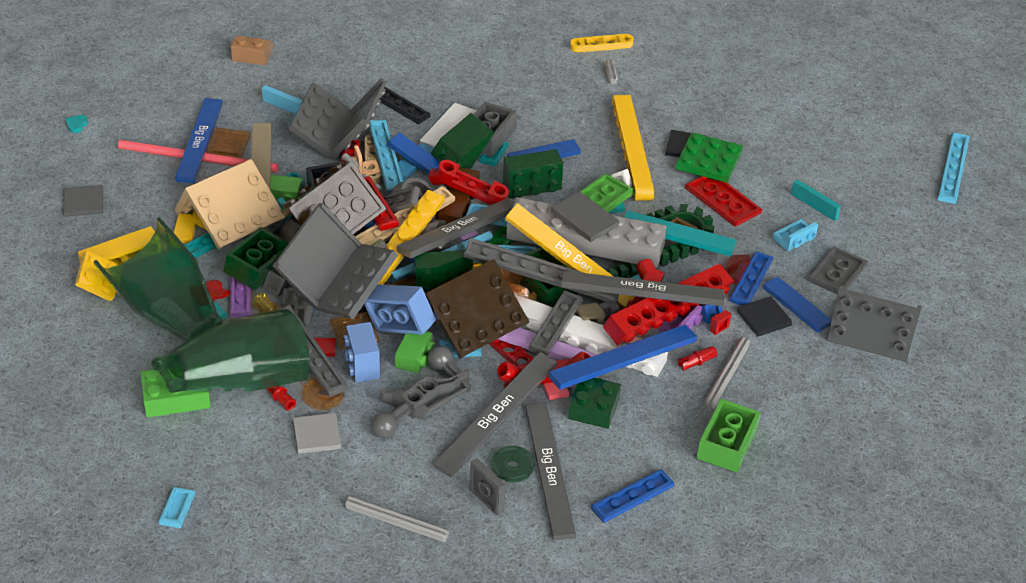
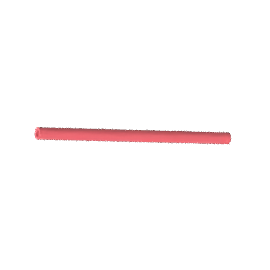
M119 140L118 142L119 149L182 158L185 149ZM205 153L203 162L237 166L250 160ZM271 163V172L276 173L278 164Z

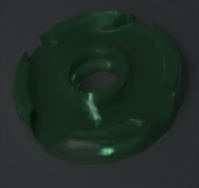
M506 446L494 453L491 461L493 473L499 479L502 478L510 483L527 480L535 468L532 454L518 446ZM514 461L517 462L519 465L516 467H511L507 463Z

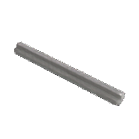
M742 337L738 341L705 399L704 405L706 407L715 408L750 346L749 339Z
M349 496L345 502V508L426 537L441 542H446L449 537V530L353 496Z

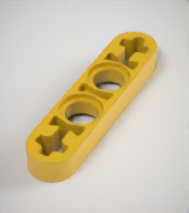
M630 34L573 38L570 41V49L574 52L629 48L633 46L634 37Z

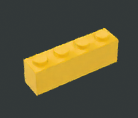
M149 226L78 251V257L81 264L83 253L89 250L123 267L162 253L161 240L153 228Z

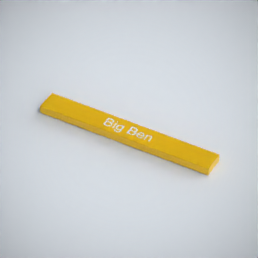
M518 203L506 216V221L568 268L587 274L612 276ZM619 294L617 305L625 309L629 299L633 300L635 296Z

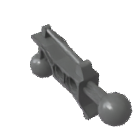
M443 345L433 347L427 356L430 367L437 371L444 370L451 378L435 379L426 375L412 387L404 385L400 390L390 391L386 388L381 389L380 400L391 403L396 408L390 413L380 412L375 414L370 424L372 432L379 438H389L396 432L397 423L406 415L412 419L415 417L427 419L429 413L447 404L451 399L465 391L470 392L472 387L468 381L470 370L461 371L453 363V353L448 347Z

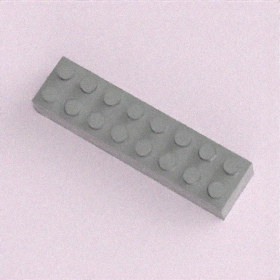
M518 197L515 200L513 208L518 203L583 254L638 264L643 259H651L655 268H658L665 244L666 225L614 216L619 220V226L589 242L551 213V207L555 204ZM507 221V239L538 245Z

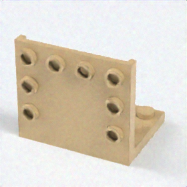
M252 159L185 188L175 208L177 214H190L195 209L218 250L252 234L260 227L265 228L285 219V216L280 211V206Z

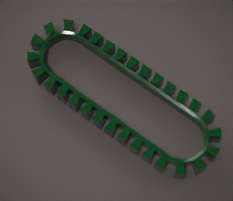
M680 204L679 212H675L672 205L665 207L664 212L662 209L655 211V215L652 212L646 214L647 216L673 223H689L696 226L699 230L714 233L713 218L710 215L702 218L703 209L696 207L694 212L691 213L687 212L688 204ZM679 242L663 248L659 264L661 267L668 265L669 260L671 263L677 262L679 256L681 259L687 258L689 252L691 256L698 254L699 248ZM629 262L606 270L614 277L628 278L629 274L631 278L638 274L636 270L637 264Z

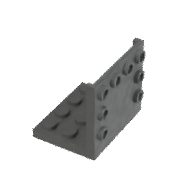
M381 77L352 109H349L313 82L288 129L327 158L333 160L342 150L346 151L349 148L352 140L356 141L362 130L366 131L370 126L371 122L369 120L376 113L374 109L381 102L379 98L386 91L384 87L387 81Z
M318 203L273 267L317 311L354 319L398 254L394 250L361 244L323 203Z
M840 285L827 341L907 362L922 306L917 305L916 308L846 290L844 286Z

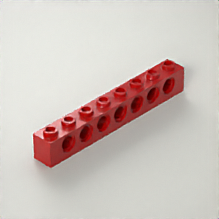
M719 263L677 284L724 289L725 295L730 291L729 287L734 280ZM646 298L610 315L603 328L617 346L624 342L627 344L636 336H644L650 329L656 330L664 322L670 323L678 315L684 316L692 308L695 309L701 304Z

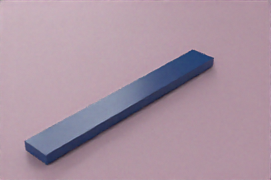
M685 324L549 372V378L561 390L696 342L697 335Z

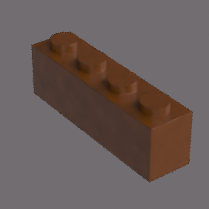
M459 167L458 170L480 179V171ZM447 186V190L455 196V201L437 211L436 220L447 221L446 225L466 216L471 200L474 197Z

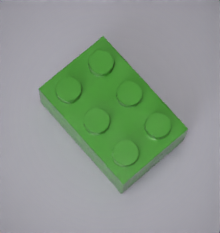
M204 362L140 371L146 417L211 408Z
M720 399L700 439L697 459L738 473L758 430L761 412Z

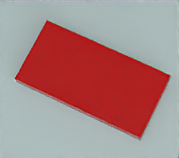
M701 176L685 184L686 190L734 227L762 213V209L726 182Z

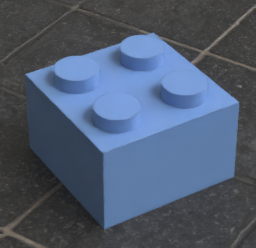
M371 322L346 326L347 334L343 335V339L347 349H344V356L346 362H350L348 364L349 375L354 376L355 382L380 379L379 348Z

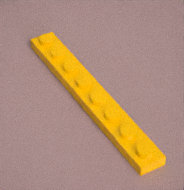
M430 190L425 192L387 243L385 249L394 250L398 256L378 285L385 284L404 258V255L397 252V245L420 236L444 203L445 196Z

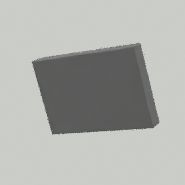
M580 191L551 207L552 214L589 242L619 226L618 219Z
M834 246L810 274L807 281L838 294L840 285L844 286L846 290L849 289L868 265V261Z

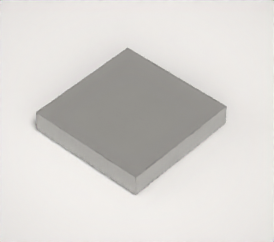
M336 413L293 418L298 454L341 449Z

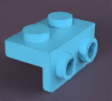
M800 219L774 232L773 239L785 250L790 251L807 241L813 240L817 235L818 224L814 222L808 225Z

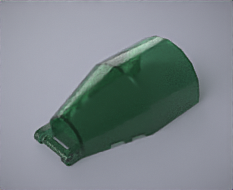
M159 217L156 219V231L151 240L131 259L111 268H103L97 259L93 261V264L135 314L183 340L195 352L200 349V345L218 332L228 329V326L216 311L197 259Z
M277 309L224 319L171 350L167 356L153 359L151 366L160 373L167 383V389L171 393L180 391H211L212 388H224L225 391H232V388H244L245 391H256L308 380L310 356L303 327L296 315L288 309ZM167 369H169V370L171 371V373L173 374V376H174L175 378H173V377L171 376V374L169 373V371H168Z

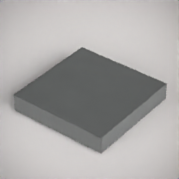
M103 185L64 188L65 217L103 214Z
M475 458L470 463V491L495 515H500L504 512L505 484L478 458Z

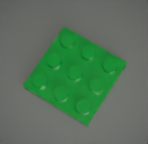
M692 132L676 163V169L728 183L743 151V145Z

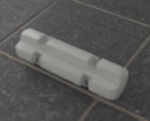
M607 59L605 61V69L609 84H617L618 76L614 61Z

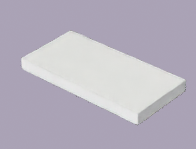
M454 103L422 137L420 144L424 143L434 148L442 136L470 113L474 114L477 110Z

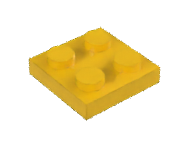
M86 250L83 253L75 285L105 300L112 301L115 297L122 266Z

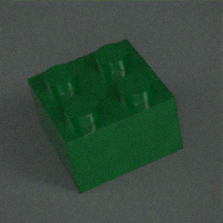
M592 378L578 383L569 403L568 419L609 429L620 399L621 384L599 378Z

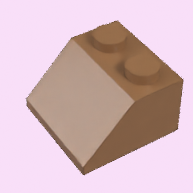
M235 36L231 44L232 61L266 65L274 44L269 40Z

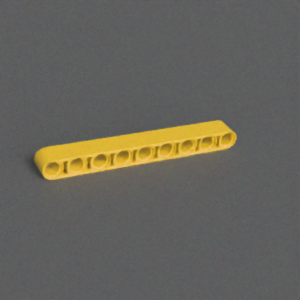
M613 95L612 106H614V116L617 117L616 124L619 127V137L622 138L621 146L624 149V159L627 161L626 167L630 172L632 188L634 189V201H653V183L631 95Z

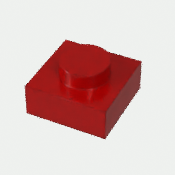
M724 310L719 314H715L710 321V332L717 335L730 326L731 313Z

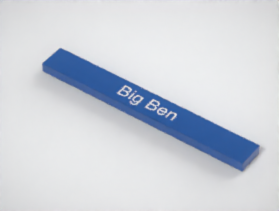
M204 99L176 173V182L195 183L221 111L222 99Z

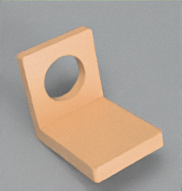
M354 146L355 156L352 158L358 162L361 175L381 173L377 160L362 162L359 147ZM368 165H372L375 167L373 170L365 169V167Z

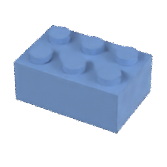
M377 285L364 303L376 330L379 332L423 335L436 321L422 287Z

